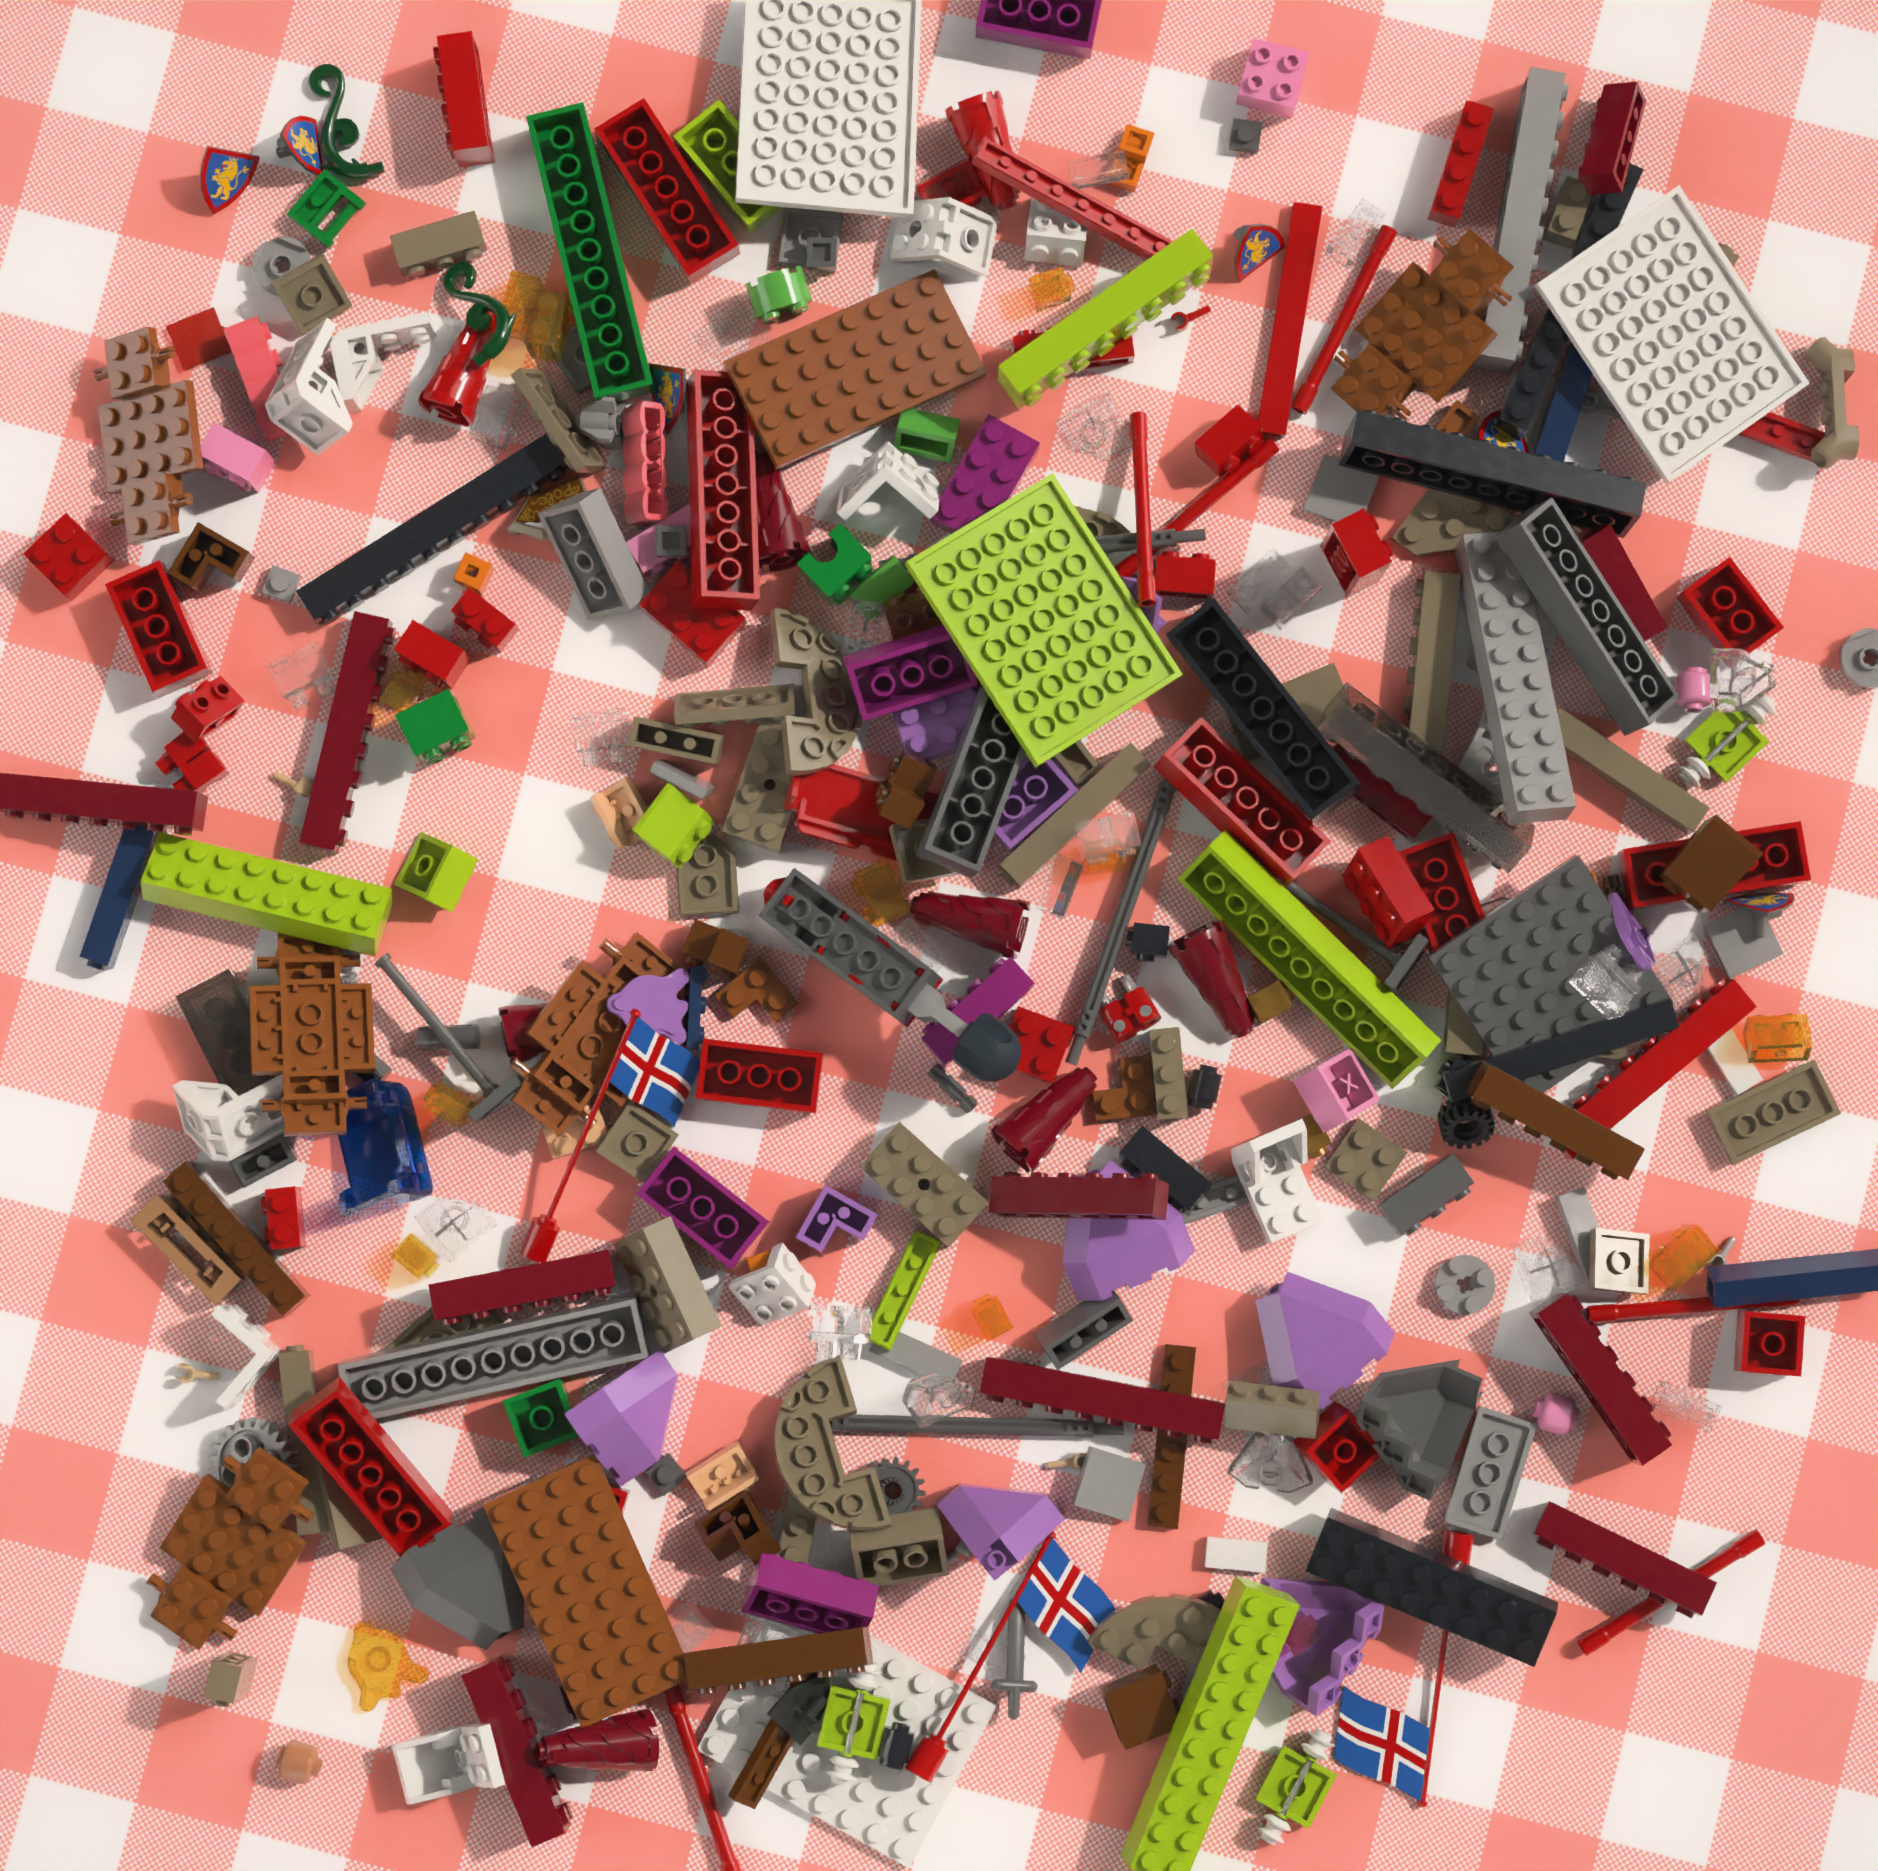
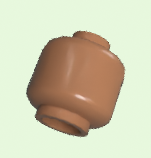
M292 1740L287 1746H281L275 1768L279 1769L281 1778L300 1784H307L312 1776L318 1777L323 1759L318 1758L317 1747Z

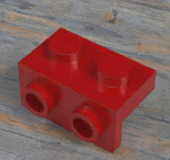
M968 158L915 185L922 200L950 197L970 207L979 204L982 201L981 197L987 194L985 188L981 186Z

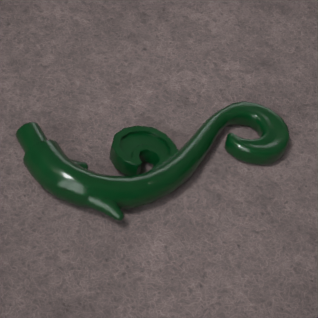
M332 64L317 66L311 71L308 81L310 89L314 94L321 98H329L331 92L322 88V81L327 77H333L337 81V90L322 126L321 146L327 163L321 164V168L354 181L370 180L373 175L385 173L382 161L368 164L367 162L359 163L355 158H352V163L344 160L338 153L334 143L336 133L342 132L344 134L341 138H338V143L343 147L354 146L359 141L360 133L357 125L351 119H337L346 87L343 72Z
M461 262L452 266L445 274L443 281L445 290L456 299L474 303L466 314V322L472 330L479 332L489 327L492 317L486 313L487 311L492 312L496 319V327L493 334H490L489 340L482 345L483 349L472 357L480 367L490 358L494 360L504 350L509 341L511 328L517 314L509 315L506 307L499 300L489 295L456 290L455 282L459 278L466 277L463 286L467 290L474 286L477 279L475 267L470 263Z

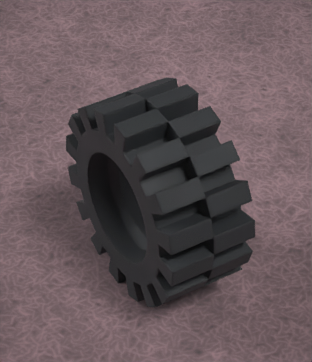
M1471 1097L1453 1103L1450 1099L1447 1100V1106L1442 1105L1440 1112L1437 1114L1443 1141L1448 1142V1145L1451 1147L1456 1144L1457 1149H1462L1463 1145L1470 1149L1472 1148L1471 1144L1474 1143L1478 1147L1482 1145V1139L1487 1142L1490 1139L1489 1135L1494 1134L1495 1128L1491 1106L1486 1111L1471 1103ZM1465 1120H1473L1468 1123H1460Z

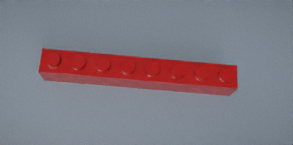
M1723 978L1719 979L1709 987L1710 994L1704 999L1698 997L1686 1007L1688 1012L1680 1019L1677 1017L1679 1028L1664 1032L1657 1038L1652 1036L1640 1045L1642 1050L1634 1057L1631 1054L1617 1064L1619 1069L1610 1076L1607 1073L1597 1080L1594 1084L1596 1089L1588 1095L1583 1093L1571 1103L1573 1105L1572 1109L1609 1129L1613 1128L1757 1006L1735 979H1726L1725 981ZM1567 1148L1565 1153L1562 1152L1567 1159L1574 1160L1577 1154Z

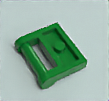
M324 169L287 215L323 246L330 249L335 243L333 239L358 210L362 211L367 204ZM344 197L349 203L323 232L318 227Z

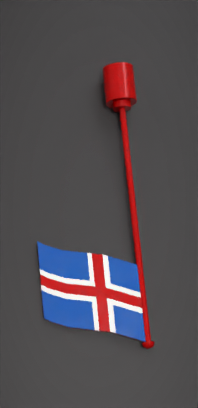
M632 1009L629 1012L631 1014L629 1022L547 1215L540 1214L539 1217H533L519 1248L520 1254L530 1260L540 1263L547 1262L560 1231V1227L556 1224L557 1220L553 1218V1214L609 1082L631 1100L660 1114L673 1128L676 1125L699 1071L700 1061L685 1047L653 1030L639 1018L641 1013L638 1009Z
M1444 1530L1441 1553L1470 1565L1474 1534ZM1444 1629L1442 1630L1430 1727L1423 1725L1401 1711L1365 1699L1348 1689L1344 1684L1338 1720L1334 1758L1357 1773L1393 1785L1417 1799L1416 1803L1420 1808H1425L1428 1805L1426 1795L1449 1632Z
M1054 1531L1046 1537L938 1734L935 1736L931 1733L928 1738L922 1735L907 1762L905 1769L931 1783L949 1752V1750L944 1748L947 1742L942 1740L943 1735L1017 1603L1035 1626L1068 1655L1080 1674L1095 1649L1094 1646L1088 1644L1089 1637L1109 1614L1116 1611L1113 1603L1104 1591L1076 1567L1054 1540L1056 1539Z

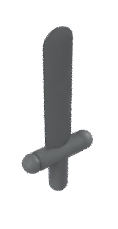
M1018 1603L1008 1618L1006 1679H995L991 1683L993 1690L1008 1692V1717L1012 1720H1016L1020 1716V1692L1034 1693L1038 1689L1035 1681L1023 1680L1026 1613Z

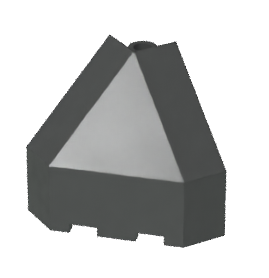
M1460 1359L1379 1373L1360 1401L1356 1422L1362 1431L1369 1432L1375 1441L1373 1447L1386 1465L1391 1464L1398 1474L1396 1480L1401 1488L1429 1501L1448 1474L1483 1393L1480 1391L1483 1378L1458 1368Z
M484 1507L472 1513L473 1520L460 1527H457L456 1523L433 1535L435 1538L434 1542L422 1549L415 1545L405 1551L391 1570L413 1608L487 1650L495 1640L505 1637L510 1631L524 1629V1597Z

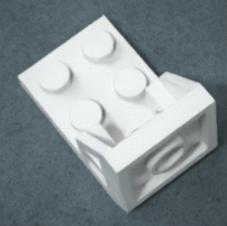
M428 312L338 330L330 342L339 392L350 414L362 412L384 372L380 348H384L385 351H391L401 348V344L413 342L414 345H421L430 342V338L437 337L435 325Z
M328 318L295 343L265 403L270 421L317 456L349 433L353 425L335 381L318 369L324 360L321 355L330 347V342L333 339L331 335L336 327V324Z
M279 1075L240 1096L227 1084L182 1080L172 1085L183 1130L213 1161H231L284 1133V1120L281 1112H262V1099H280L283 1091V1075Z
M1303 1119L1231 1149L1232 1163L1268 1245L1324 1221L1300 1165L1308 1162L1307 1128Z
M459 1724L392 1744L406 1804L408 1805L456 1794L475 1787L496 1788L505 1785L490 1724Z

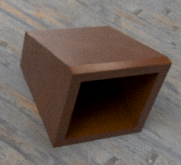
M1716 814L1700 825L1658 876L1663 879L1662 885L1673 894L1678 892L1687 899L1685 904L1697 914L1700 912L1707 914L1714 909L1763 853Z

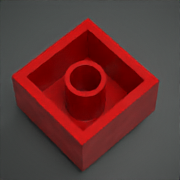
M67 513L63 514L23 553L70 601H73L115 561Z
M413 619L394 648V651L400 656L398 661L405 668L415 674L419 670L423 671V676L440 689H443L445 685L453 689L471 660L463 649Z
M1018 1006L1010 1026L1011 1030L1018 1036L1021 1045V1058L1015 1071L1052 1085L1074 1027Z
M1737 1310L1733 1371L1802 1377L1806 1316Z
M1334 1401L1319 1415L1316 1438L1296 1437L1292 1443L1324 1481L1342 1494L1380 1456L1373 1447L1375 1441L1368 1431L1361 1430L1354 1414L1345 1406Z

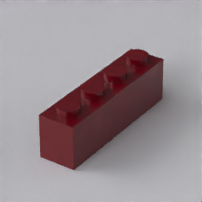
M1638 81L1604 84L1601 97L1597 100L1595 119L1591 122L1590 138L1584 147L1585 156L1583 163L1578 169L1579 181L1583 183L1588 195L1620 193L1623 191L1646 105V99Z
M1600 524L1579 537L1580 542L1643 640L1646 641L1666 629L1667 626L1612 526Z
M1343 737L1334 747V751L1361 784L1362 789L1353 797L1409 842L1415 840L1437 812L1432 808L1434 806L1433 802L1422 794L1417 796L1409 790L1410 784L1402 777L1396 775L1394 778L1386 772L1387 766L1378 758L1372 757L1370 759L1362 752L1364 748L1352 738H1349L1347 741Z

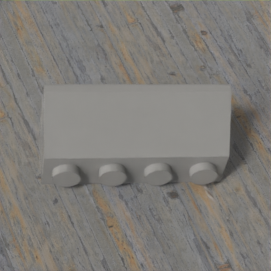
M601 488L579 493L538 513L588 620L631 610L648 595V587Z

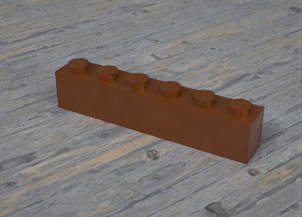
M1482 1061L1466 1090V1093L1474 1097L1471 1103L1486 1111L1490 1106L1500 1111L1497 1117L1512 1125L1516 1120L1525 1125L1523 1131L1538 1139L1541 1134L1551 1139L1549 1145L1564 1153L1569 1148L1577 1153L1575 1159L1589 1167L1595 1162L1602 1166L1600 1171L1602 1174L1615 1181L1618 1176L1629 1180L1645 1151L1644 1147L1485 1061Z
M185 1161L162 1181L282 1316H289L311 1296L192 1162Z
M868 1627L684 1653L688 1690H698V1695L717 1693L716 1687L726 1685L728 1686V1691L746 1689V1683L757 1681L758 1687L776 1685L775 1679L787 1677V1683L806 1680L805 1674L817 1673V1678L836 1676L835 1670L847 1669V1674L865 1672V1666L874 1665Z

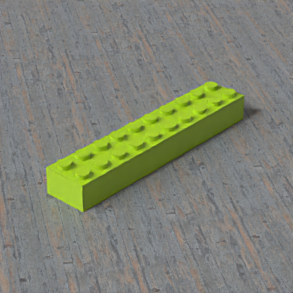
M1226 829L1178 877L1177 880L1218 920H1221L1226 928L1391 1089L1397 1086L1424 1061L1441 1042V1039Z
M1235 1575L1120 1855L1130 1869L1136 1871H1191L1300 1607V1604L1290 1594Z

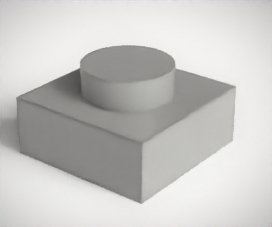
M272 565L262 593L291 604L302 576Z

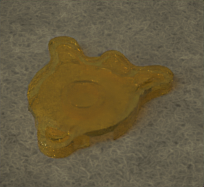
M362 1621L355 1626L353 1630L354 1639L349 1649L347 1660L350 1673L360 1688L359 1707L362 1711H372L381 1698H398L402 1693L401 1680L422 1684L428 1680L429 1670L412 1660L406 1644L396 1633L375 1627L368 1621Z

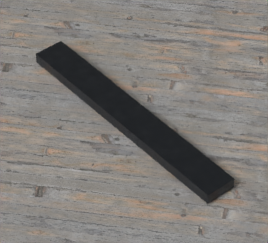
M1666 998L1442 1072L1449 1099L1453 1103L1471 1097V1095L1466 1093V1090L1482 1061L1493 1065L1518 1080H1523L1679 1028L1672 1000Z

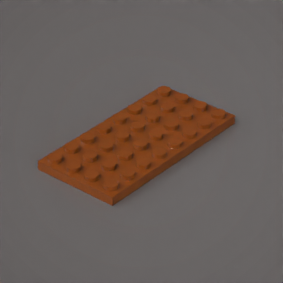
M935 269L727 359L723 364L776 469L981 379L988 373Z
M594 1453L483 1503V1507L580 1726L592 1725L687 1681L684 1652L601 1464Z

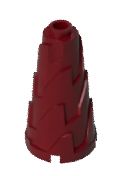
M768 453L755 454L759 571L764 572L762 565H769L770 572L791 569L798 566L797 562L804 557L803 555H806L808 552L811 554L808 540L805 539L802 525L796 516L791 497L786 491L780 468H775Z
M928 891L927 893L921 892L919 896L913 897L910 913L915 914V919L921 924L949 932L953 936L1002 954V957H1012L1016 960L1018 958L1016 952L1020 953L1029 922V918L1022 915L1024 910L1030 911V902L1018 898L1012 900L963 894L958 896Z
M1221 920L1211 922L1213 927L1207 929L1203 925L1173 941L1174 945L1169 944L1168 949L1174 959L1176 958L1185 975L1197 988L1203 1000L1212 1008L1224 1030L1229 1032L1230 1036L1236 1035L1238 1039L1253 1031L1251 1026L1255 1023V1016L1247 1000L1243 981L1238 971L1232 948L1225 934V927Z
M547 1003L498 1007V1014L502 1018L500 1026L508 1058L510 1057V1064H514L513 1060L515 1058H518L523 1063L548 1052L525 1033Z
M1076 1067L1068 1075L1054 1082L1047 1089L1040 1091L1026 1104L1018 1107L990 1130L992 1138L997 1145L1004 1140L1002 1143L1005 1147L1003 1152L1026 1172H1034L1051 1152L1058 1139L1072 1124V1119L1082 1109L1087 1098L1096 1089V1075L1087 1067L1083 1069Z
M649 1709L610 1716L592 1725L569 1728L555 1734L542 1736L541 1741L537 1742L535 1746L536 1758L538 1761H542L545 1766L587 1768L588 1770L654 1771L653 1769H656L659 1759V1735H653L650 1727H657L653 1713Z

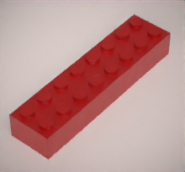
M694 369L686 382L693 608L751 611L760 600L754 424L727 372Z

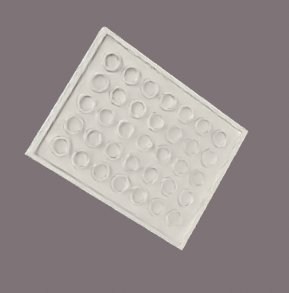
M745 0L735 203L912 219L914 214L922 0Z
M1680 185L1534 285L1665 484L1673 481L1810 384Z
M767 1619L755 1643L818 1633ZM870 1635L873 1663L877 1664L876 1670L882 1673L874 1676L873 1681L878 1687L873 1690H867V1693L891 1699L885 1726L892 1727L893 1722L910 1726L909 1731L915 1734L909 1755L910 1759L922 1735L928 1738L931 1733L935 1736L938 1734L964 1686ZM847 1669L835 1670L836 1676L830 1677V1689L831 1685L856 1689L848 1680L855 1677L856 1673L847 1674ZM787 1677L775 1679L776 1685L758 1687L757 1681L746 1683V1689L728 1691L698 1745V1751L740 1774L771 1719L767 1714L768 1711L785 1694L791 1682L787 1683ZM968 1690L942 1737V1740L947 1742L944 1748L949 1750L931 1783L905 1769L907 1763H904L903 1770L879 1764L881 1757L878 1755L877 1760L852 1755L851 1758L855 1759L859 1764V1767L853 1768L851 1772L856 1781H849L848 1785L831 1782L832 1776L827 1775L826 1772L833 1770L834 1764L829 1759L840 1755V1751L817 1746L820 1732L817 1734L812 1732L801 1746L795 1740L793 1741L767 1790L910 1868L997 1705ZM824 1710L823 1715H822V1717H821V1719H820V1721H819L820 1723L823 1722L825 1710Z

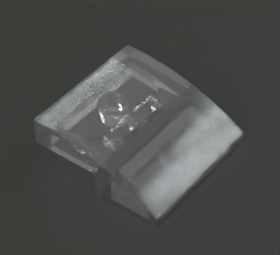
M738 297L734 298L691 333V336L719 370L727 372L723 365L725 360L772 340Z

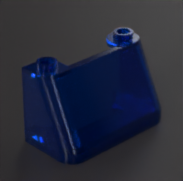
M371 1079L346 1090L348 1097L366 1096L367 1109H349L346 1116V1135H338L350 1188L342 1190L339 1196L338 1205L342 1211L343 1218L360 1217L430 1196L433 1192L432 1178L412 1097L408 1089L398 1082Z

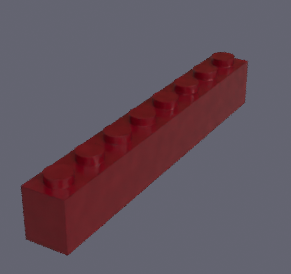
M354 611L299 841L304 846L339 853L340 847H345L348 830H345L347 818H352L355 808V801H352L354 789H359L362 772L358 770L361 760L365 761L369 744L365 743L367 732H372L376 716L372 714L374 703H379L382 694V685H379L381 673L386 674L389 657L386 656L388 645H393L396 635V628H393V623L389 618Z
M0 773V812H4L5 817L23 819L24 815H33V820L51 822V818L55 817L61 818L62 823L79 825L80 820L89 821V825L96 827H107L108 823H117V828L135 830L137 825L146 826V831L163 833L164 828L174 829L175 834L192 836V831L203 832L208 796L198 791Z
M991 1356L986 1357L980 1393L987 1394L986 1400L1003 1403L1004 1398L1015 1399V1405L1033 1409L1035 1403L1045 1405V1411L1063 1415V1410L1065 1409L1075 1411L1076 1418L1092 1421L1093 1415L1105 1417L1104 1423L1122 1426L1123 1421L1135 1423L1134 1429L1152 1432L1153 1427L1165 1429L1164 1435L1182 1438L1183 1433L1195 1435L1194 1441L1212 1444L1213 1439L1219 1440L1225 1411L1224 1402Z

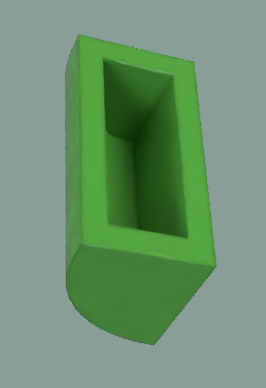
M911 409L900 415L894 447L899 451L911 453L915 456L951 463L961 419Z
M892 555L848 592L847 595L858 611L871 620L883 610L882 603L888 601L887 598L889 596L903 593L915 581L899 560Z

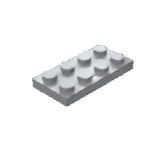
M1478 1405L1443 1522L1499 1540L1503 1539L1538 1424Z

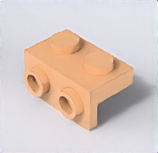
M631 777L623 778L605 791L590 797L595 814L602 819L608 830L607 835L610 841L618 849L632 846L641 840L632 830L648 808Z
M596 1097L591 1098L583 1110L586 1113L590 1114ZM600 1107L594 1118L597 1122L592 1124L593 1127L589 1130L581 1150L599 1144L608 1131ZM575 1120L566 1127L560 1136L554 1135L541 1125L553 1159L574 1152L584 1125Z
M738 1441L686 1472L687 1478L702 1499L707 1511L713 1508L716 1509L739 1492L749 1491L754 1487L755 1482L759 1480L756 1469Z

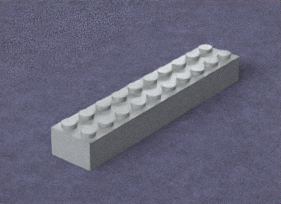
M1530 67L1521 86L1493 249L1514 266L1504 278L1500 287L1507 294L1511 295L1512 299L1509 302L1503 296H1500L1508 305L1503 307L1496 299H1493L1481 312L1480 319L1498 335L1473 362L1472 368L1507 374L1511 366H1516L1517 359L1520 360L1523 342L1519 341V338L1522 335V331H1525L1528 321V313L1524 312V309H1526L1527 302L1531 300L1534 286L1529 284V280H1531L1532 274L1536 272L1539 258L1538 255H1534V252H1536L1538 244L1540 245L1544 230V227L1539 226L1542 221V217L1546 215L1549 198H1545L1544 195H1546L1547 189L1552 183L1554 169H1549V167H1551L1553 158H1556L1559 141L1554 140V138H1556L1557 132L1562 126L1564 112L1559 110H1561L1563 101H1566L1569 84L1564 83L1566 75L1564 72Z
M1500 532L1464 534L1454 552L1458 572L1461 575L1460 582L1508 825L1567 820L1576 807V801L1534 595L1497 539L1496 535Z
M637 1294L347 1358L341 1360L337 1367L340 1378L370 1414L377 1419L645 1359L649 1357L650 1350Z

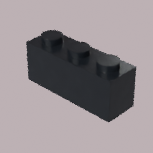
M1143 1125L1119 1152V1158L1122 1160L1120 1165L1131 1175L1135 1173L1139 1175L1141 1173L1156 1174L1159 1180L1168 1183L1167 1203L1180 1213L1183 1211L1189 1215L1211 1190L1212 1183Z

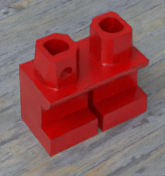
M184 732L164 747L166 752L155 762L165 776H168L177 768L181 770L184 776L172 784L174 789L203 793L208 786L230 774L204 738L194 743Z

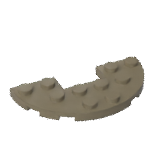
M774 607L769 614L775 666L802 669L807 718L785 715L781 719L786 775H807L826 769L839 760L853 745L852 743L861 729L863 720L857 707L843 661V654L840 652L842 647L827 631L821 632L809 624L808 618Z
M837 1355L828 1358L809 1369L791 1387L783 1400L777 1417L774 1436L775 1456L780 1474L787 1488L797 1501L809 1512L830 1524L842 1528L865 1531L890 1528L892 1523L875 1467L846 1475L844 1473L829 1421L857 1414V1408L841 1356Z
M1174 1594V1596L1155 1597V1595L1142 1597L1131 1601V1604L1117 1612L1113 1611L1093 1631L1088 1639V1644L1140 1671L1144 1669L1156 1646L1198 1667L1221 1610L1203 1600Z

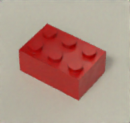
M1728 557L1676 597L1729 668L1784 628L1731 557Z
M679 560L676 561L639 604L641 610L708 668L747 624L746 618L737 610L693 608L692 571Z
M1388 836L1359 848L1342 875L1346 888L1353 892L1359 902L1362 913L1368 916L1375 927L1377 937L1385 943L1388 949L1416 937L1435 911Z

